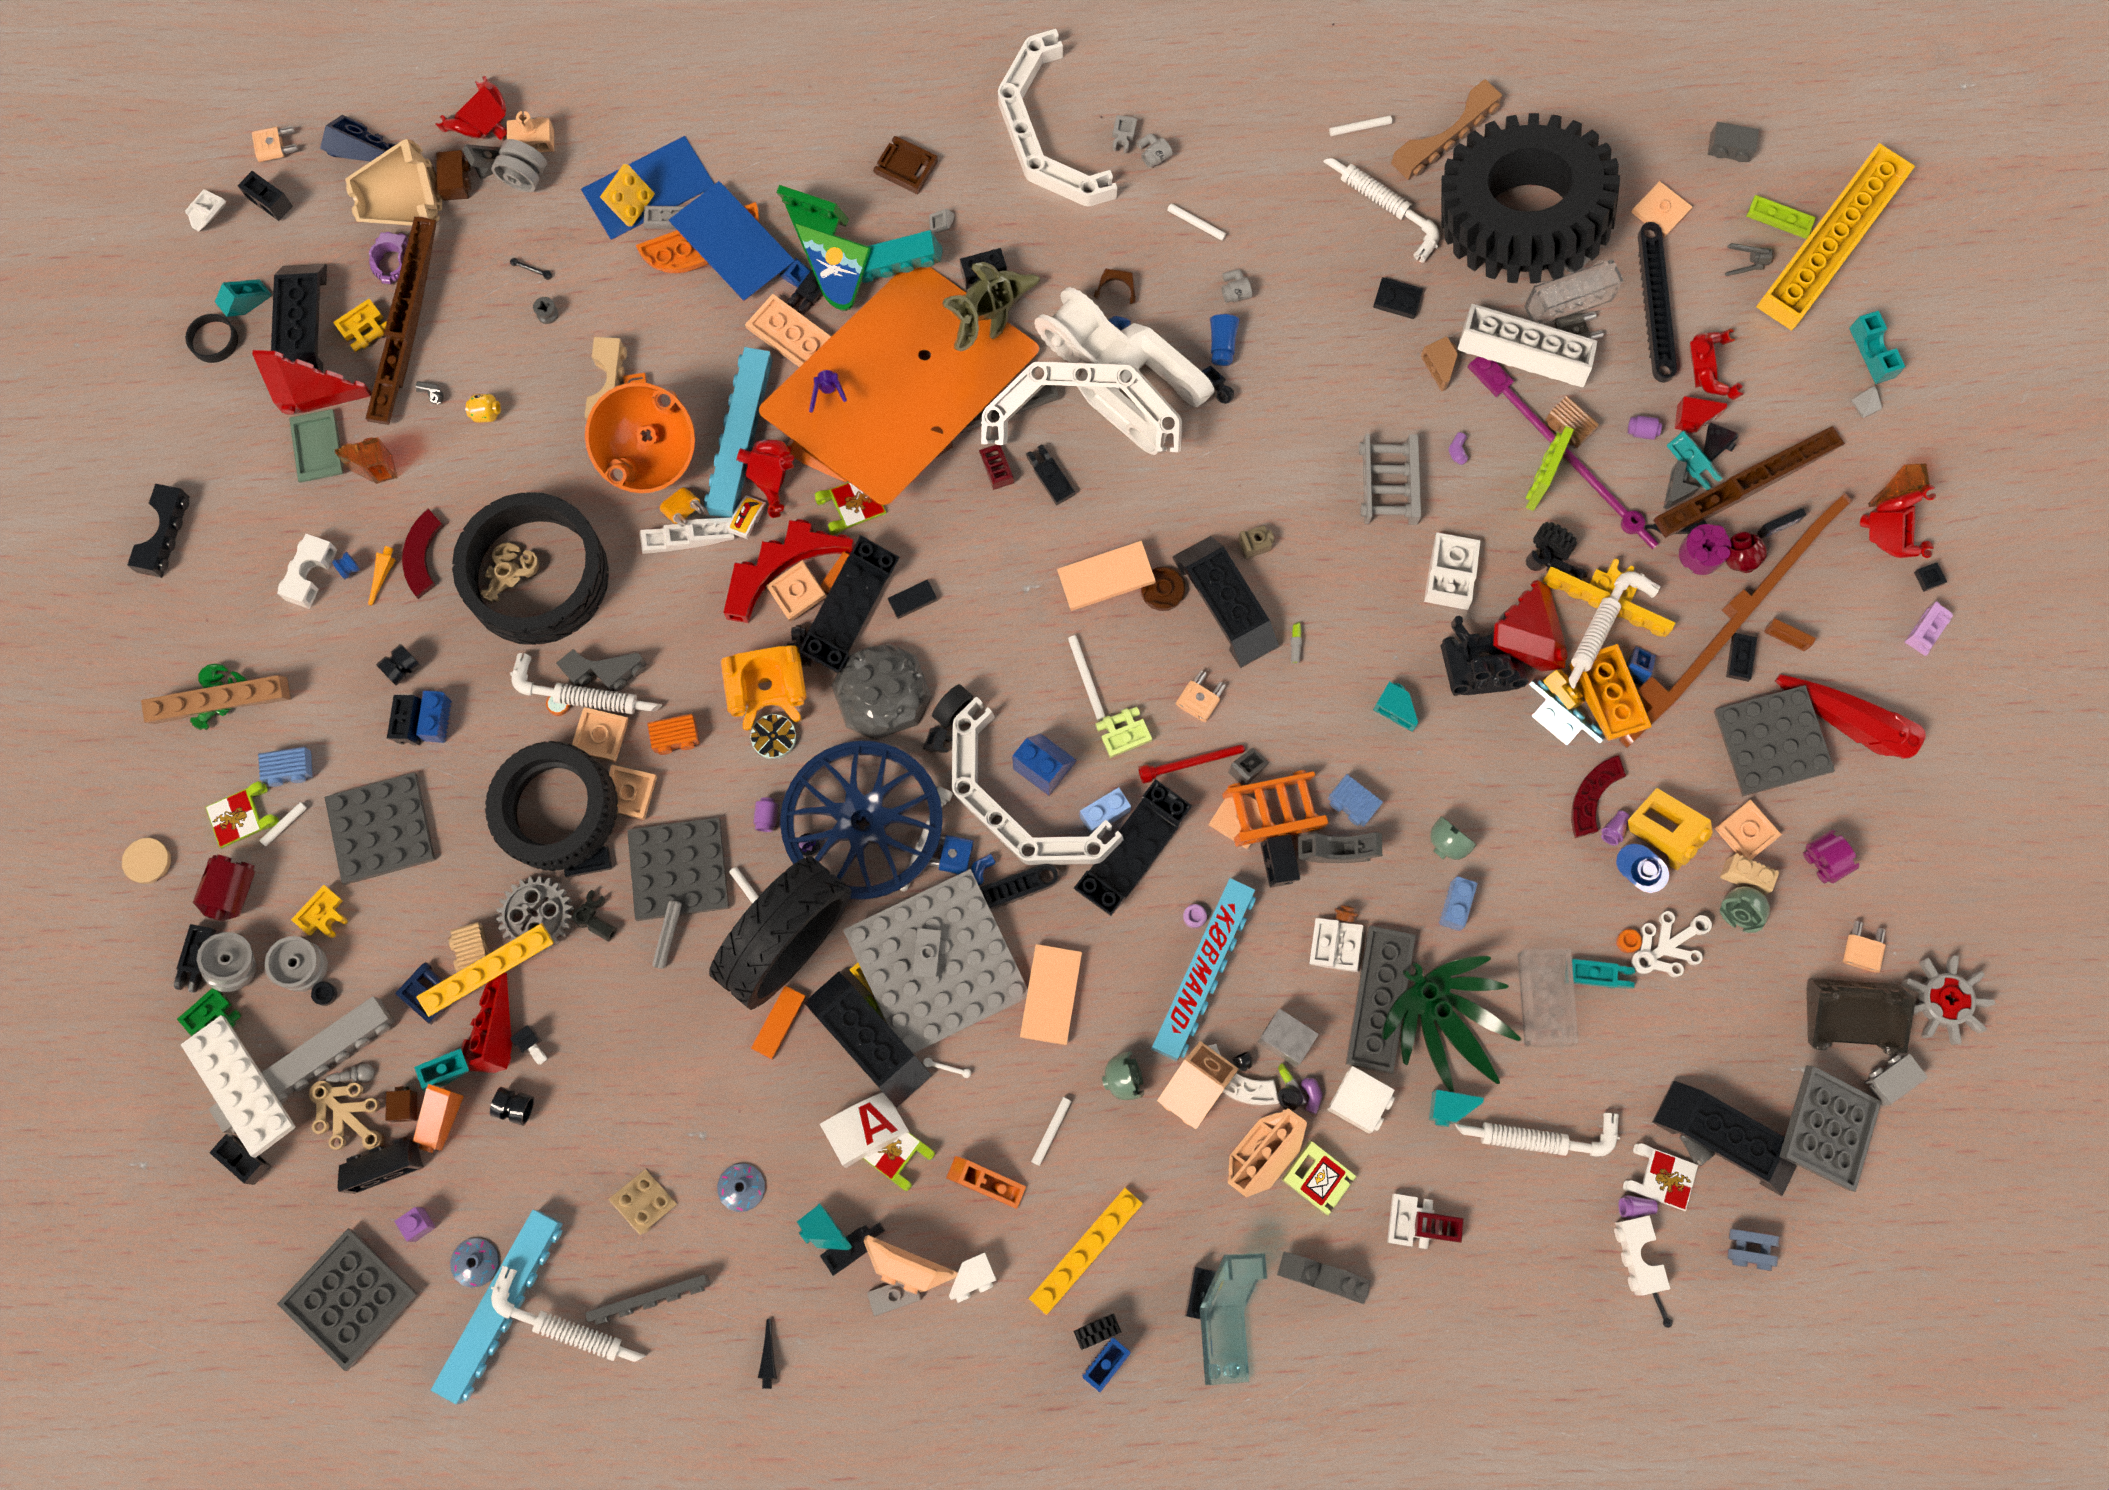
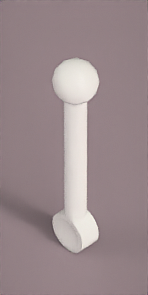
M925 1058L923 1061L925 1067L928 1068L931 1066L962 1074L964 1078L971 1076L969 1069L962 1070L933 1062L931 1058Z

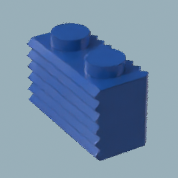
M423 691L416 735L425 742H446V729H448V716H450V703L452 701L443 692Z
M1113 1337L1110 1338V1341H1107L1104 1349H1100L1101 1353H1097L1098 1357H1094L1095 1361H1091L1092 1365H1088V1369H1085V1373H1082L1083 1379L1098 1392L1103 1390L1131 1354L1129 1350Z

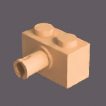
M520 111L516 115L515 120L507 121V139L524 142L540 153L554 152V128L549 118L537 117L531 119L528 112L524 111L523 115L522 111Z

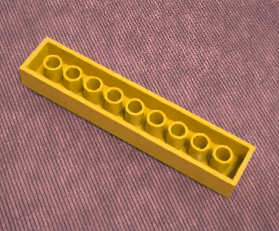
M1879 143L1756 307L1792 331L1915 166Z

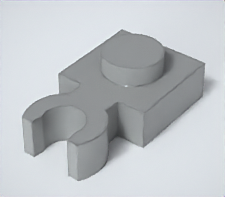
M1116 116L1112 137L1115 138L1113 141V151H1116L1118 145H1123L1124 153L1128 152V141H1133L1137 118Z

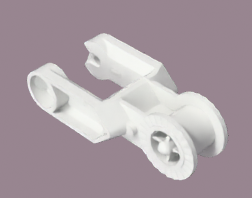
M1066 287L1061 292L1060 297L1063 306L1052 317L1041 314L1035 319V328L1038 334L1041 335V339L1045 341L1052 351L1069 363L1132 365L1138 370L1146 364L1170 384L1184 401L1194 407L1203 404L1214 393V387L1207 376L1151 328L1133 323L1120 331L1107 320L1093 300L1075 288ZM1082 368L1079 378L1085 381L1088 378V372ZM1125 370L1122 373V379L1125 382L1132 378L1131 371ZM1077 386L1087 402L1136 445L1151 455H1156L1159 452L1156 451L1157 427L1137 405L1119 391L1120 387ZM1167 433L1164 434V442H1163V445H1164V443H1165V439H1166Z

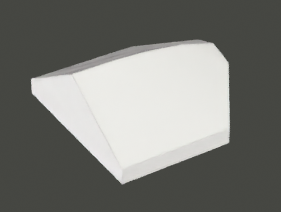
M203 189L185 210L192 228L198 232L203 229L225 207L226 201Z

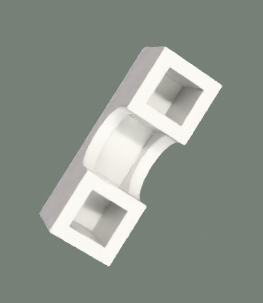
M305 534L303 540L297 546V553L294 559L289 562L285 578L279 583L277 594L285 601L310 609L319 589L306 579L307 574L314 567L329 569L337 552L334 545L329 541Z
M1650 1216L1615 1222L1616 1228L1614 1233L1617 1241L1621 1242L1623 1249L1621 1258L1624 1266L1628 1267L1630 1274L1628 1284L1631 1291H1634L1635 1295L1642 1296L1669 1290L1670 1286L1664 1265H1647L1641 1257L1643 1245L1649 1241L1656 1240Z

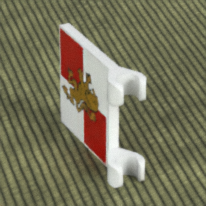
M1635 1144L1633 1152L1648 1157L1649 1161L1643 1183L1640 1184L1632 1180L1624 1181L1623 1189L1686 1211L1698 1165L1653 1149L1645 1144Z

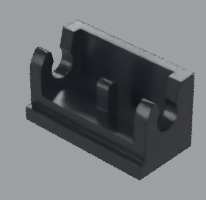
M415 695L393 696L387 732L388 740L403 745L404 742H408L412 745L420 746L421 739L416 734L422 702L421 698Z
M1291 835L1266 838L1260 843L1270 888L1293 884V882L1300 880Z
M1193 1267L1185 1310L1186 1317L1209 1321L1217 1277L1216 1271Z

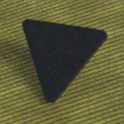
M1709 423L1704 454L1712 462L1725 449L1732 452L1736 446L1734 441L1738 438L1739 434L1714 423Z

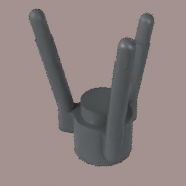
M1734 243L1727 246L1729 249L1751 252L1750 262L1755 265L1726 272L1725 276L1752 270H1763L1764 265L1771 263L1772 249Z

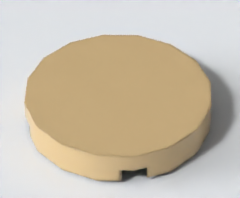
M141 838L132 842L122 856V869L125 875L132 881L140 884L156 882L168 872L171 865L169 850H167L162 842L152 838Z

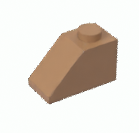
M1447 336L1425 346L1421 354L1422 360L1441 392L1446 390L1457 358V348L1453 342H1450Z

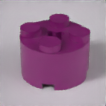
M1711 524L1699 525L1687 535L1680 545L1679 559L1685 568L1688 567L1693 571L1692 573L1697 575L1711 574L1730 556L1728 547L1730 546L1731 548V541L1722 526Z
M1830 830L1808 843L1806 851L1803 852L1806 861L1809 864L1814 863L1819 870L1817 876L1824 884L1827 882L1834 884L1859 869V863L1855 865L1853 861L1856 858V854L1843 836L1836 837L1834 835L1835 830Z

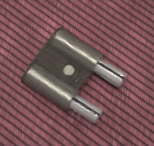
M1595 311L1585 314L1578 312L1555 318L1556 329L1593 340L1603 338L1604 336L1602 330L1590 333L1585 322L1596 319Z

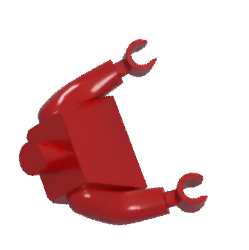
M486 76L482 77L483 82L475 81L479 91L456 113L453 119H447L444 115H441L440 118L443 122L440 124L435 123V125L442 132L453 131L476 139H484L492 132L501 141L507 135V130L500 124L506 116V105L497 86L489 82Z
M1728 329L1721 333L1706 332L1696 334L1693 341H1690L1695 388L1702 387L1706 393L1725 396L1727 394L1731 400L1742 396L1743 393L1738 391L1743 388L1740 383H1736L1729 388L1728 385L1719 382L1717 378L1714 344L1720 342L1722 345L1735 341V339L1729 337V334L1734 332V330Z
M768 439L757 441L752 451L740 448L736 461L748 464L747 478L751 479L765 494L769 503L768 514L771 518L780 517V512L784 510V505L779 504V490L784 482L786 471L794 468L791 462L794 461V455L791 454L792 448L787 447L783 441Z
M1927 484L1922 487L1921 492L1917 490L1881 502L1877 505L1876 509L1871 511L1870 515H1862L1860 527L1868 528L1869 540L1875 543L1881 550L1894 557L1909 558L1922 554L1924 558H1930L1932 553L1930 550H1926L1934 548L1930 541H1924L1919 546L1914 545L1915 506L1913 505L1922 501V498L1927 500L1935 499V493L1926 495L1928 490L1935 487Z

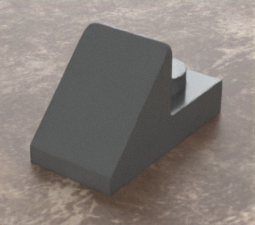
M466 144L462 151L471 167H474L479 177L483 179L492 175L491 167L496 156L500 155V147Z
M1678 460L1671 470L1663 506L1665 509H1669L1688 499L1699 489L1698 486L1685 483L1688 476V471H1685L1687 462Z

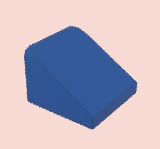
M795 258V261L784 269L780 277L798 288L810 270Z

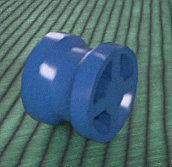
M345 552L339 560L335 559L332 561L336 570L345 580L349 578L352 572L360 571L359 566L348 552Z

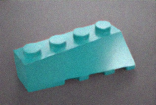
M931 230L870 245L868 247H871L872 250L861 282L869 283L876 278H888L896 273H908L916 268L931 267L935 263L941 262L943 248Z

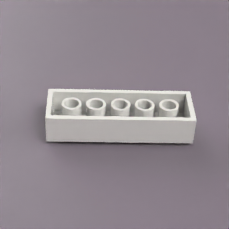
M1471 304L1457 350L1520 368L1531 373L1540 374L1551 379L1560 380L1571 385L1584 387L1593 366L1597 341Z

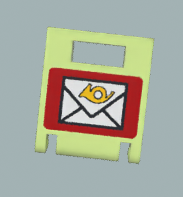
M1309 1141L1281 1180L1321 1212L1329 1216L1331 1211L1325 1205L1328 1204L1334 1208L1351 1185L1345 1180V1177L1354 1181L1356 1176L1315 1143ZM1309 1156L1315 1161L1301 1179L1295 1172L1305 1158Z

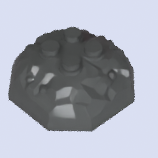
M890 643L868 647L848 656L831 685L846 727L873 740L917 726L931 699V694L917 656Z

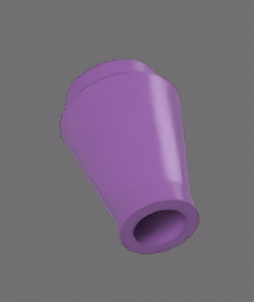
M1624 811L1616 813L1602 829L1601 838L1603 841L1614 846L1623 841L1628 819L1630 818L1629 814Z
M1629 1195L1621 1198L1618 1204L1620 1215L1628 1220L1656 1214L1658 1210L1657 1202L1654 1199L1649 1200Z

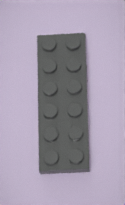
M1374 926L1368 927L1346 1065L1393 1074L1402 1021L1387 1040L1382 1038V1032L1389 1010L1397 998L1407 990L1409 979L1403 975V970H1407L1410 973L1416 935Z

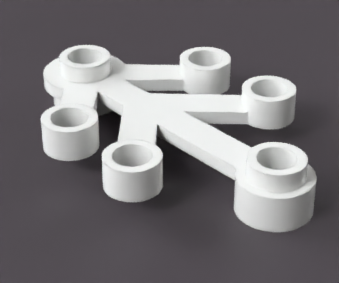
M1670 911L1663 912L1659 916L1661 930L1658 947L1651 951L1652 936L1656 934V927L1651 923H1647L1640 928V933L1643 936L1641 950L1632 957L1633 968L1641 974H1647L1654 969L1667 972L1671 977L1682 975L1684 968L1680 963L1669 964L1657 959L1665 955L1687 960L1690 965L1699 964L1703 959L1699 951H1687L1675 947L1695 934L1704 935L1709 932L1712 927L1710 919L1704 915H1699L1692 919L1690 927L1670 939L1671 926L1675 921V916ZM1664 915L1670 917L1669 923L1664 921ZM1697 922L1702 924V930L1697 929ZM1645 927L1651 929V935L1645 932ZM1692 954L1697 955V962L1691 959ZM1641 958L1646 960V966L1640 964ZM1673 966L1678 967V974H1675L1672 971Z

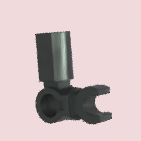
M590 890L586 896V903L574 911L573 920L579 927H588L590 932L609 942L617 929L598 917L593 918L596 908L604 905L605 898L601 896L598 901H592L596 893Z

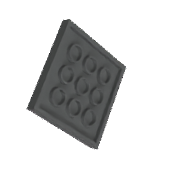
M1805 685L1715 709L1714 713L1742 797L1830 774L1835 771Z
M415 772L324 797L343 885L435 861L418 776Z
M719 817L627 830L636 921L665 918L667 906L671 900L681 902L682 906L679 916L729 909Z
M1806 1065L1779 1157L1848 1191L1856 1192L1882 1101L1814 1066Z
M348 1228L277 1305L344 1371H348L417 1297L418 1293L352 1229Z

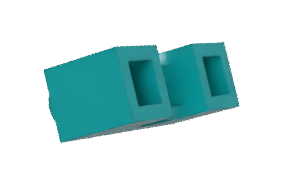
M1879 310L1859 316L1849 329L1875 384L1895 379L1906 366L1897 348L1888 351L1885 347L1883 336L1887 331V327Z

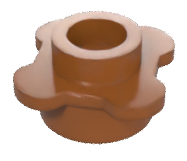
M1341 905L1340 909L1335 908V912H1337L1336 919L1354 922L1355 916L1358 917L1353 907Z

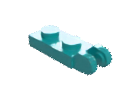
M1686 431L1681 432L1666 445L1679 461L1687 462L1686 470L1707 491L1712 487L1710 482L1701 475L1705 470H1708L1711 476L1718 482L1723 479L1717 469L1712 466L1713 463Z
M1570 959L1568 983L1633 989L1635 988V983L1618 980V973L1632 975L1635 974V968L1618 966L1615 963Z

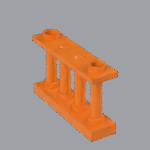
M1306 770L1294 772L1293 776L1243 786L1241 783L1229 785L1222 796L1223 799L1233 797L1241 827L1240 833L1234 837L1236 847L1263 842L1266 838L1285 835L1292 836L1321 830L1328 825L1326 815L1318 816L1315 813L1307 782L1315 776L1314 771L1306 773ZM1298 784L1306 813L1305 819L1297 821L1293 817L1285 786ZM1276 788L1285 819L1283 824L1275 825L1271 821L1264 795L1266 790ZM1255 793L1263 823L1260 829L1253 830V827H1250L1242 795Z

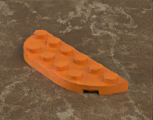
M756 202L744 206L759 222V211ZM678 230L636 245L643 260L659 271L684 273L709 264Z

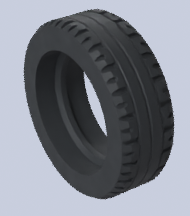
M544 741L534 743L532 746L528 745L506 759L505 763L500 766L491 780L485 801L488 829L491 835L494 836V841L506 854L531 867L559 871L569 869L572 866H578L584 863L586 859H590L604 846L608 836L612 833L618 812L615 784L612 777L609 776V772L598 760L574 745L559 741H549L548 743ZM554 768L567 769L578 775L586 786L588 801L585 815L576 830L567 838L554 844L536 843L527 838L519 828L517 807L520 796L529 782L539 774Z

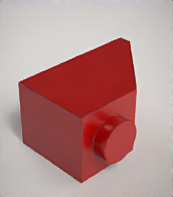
M1684 396L1677 405L1675 429L1682 432L1686 431L1687 433L1698 432L1719 418L1727 408V403Z

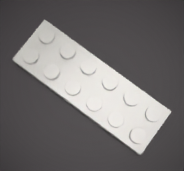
M220 1015L181 1044L251 1157L256 1158L296 1128L224 1016Z

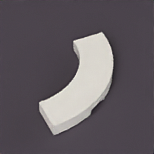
M1217 1044L1208 1046L1220 1055ZM1236 1073L1222 1092L1232 1099L1251 1105L1279 1104L1274 1080H1252Z

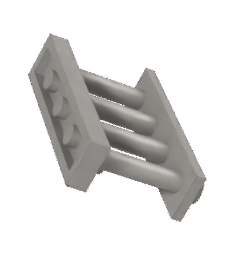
M1365 434L1363 442H1359V455H1363L1364 503H1361L1360 514L1361 517H1364V524L1370 523L1372 515H1405V517H1408V525H1417L1421 518L1418 435H1409L1407 441L1403 442V445L1370 444V434ZM1370 453H1402L1403 456H1406V463L1404 465H1371ZM1371 473L1403 474V476H1407V483L1404 485H1371ZM1372 494H1404V497H1407L1408 504H1405V506H1372Z

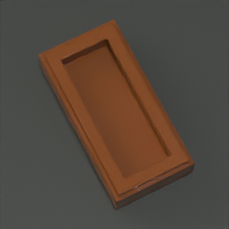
M1775 618L1766 625L1764 630L1766 634L1802 651L1809 649L1816 639Z

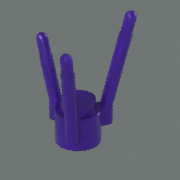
M824 370L819 372L817 377H814V388L809 408L810 413L814 411L818 388L825 394L832 393L837 388L843 402L847 401L837 373Z

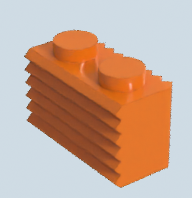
M693 714L647 723L651 748L659 755L670 754L673 749L676 750L677 748L691 750L695 748L694 745L700 744L696 719Z

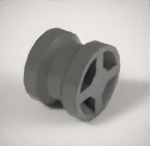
M540 297L534 302L533 310L540 322L551 324L556 321L558 310L552 299Z

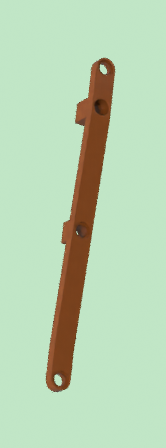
M1846 493L1835 501L1805 531L1751 595L1743 589L1722 609L1730 620L1669 691L1653 677L1637 690L1651 725L1679 699L1822 530L1853 501ZM1646 730L1623 736L1619 741L1628 748Z

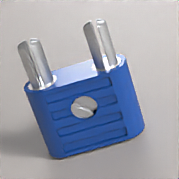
M950 835L940 837L939 844L944 845L941 859L932 858L928 865L939 867L940 871L955 874L967 871L974 840Z

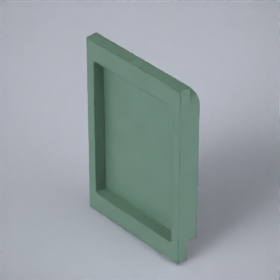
M329 409L290 417L298 482L301 483L343 474L344 467L334 410Z

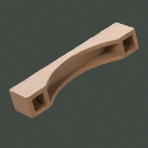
M1484 79L1470 90L1465 111L1453 126L1433 137L1409 140L1394 152L1391 164L1407 180L1411 179L1414 175L1419 176L1424 171L1426 165L1436 162L1442 152H1448L1459 138L1464 139L1469 134L1470 129L1474 126H1480L1489 114L1493 115L1500 108L1499 103L1502 94Z
M276 675L141 700L144 722L159 724L217 710L291 700L287 677Z

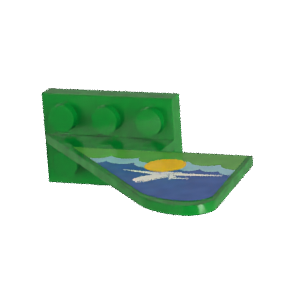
M779 185L776 193L785 204L825 299L830 305L840 311L851 309L872 250L871 247L834 235L838 225L846 227L849 218L837 204Z

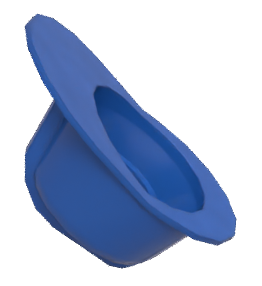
M1629 844L1623 847L1617 854L1616 864L1618 870L1640 890L1649 893L1658 892L1669 881L1667 865L1649 848L1641 844Z

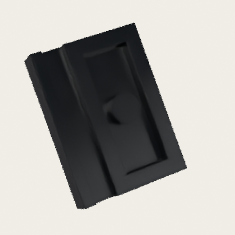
M1382 277L1373 308L1414 319L1423 288Z

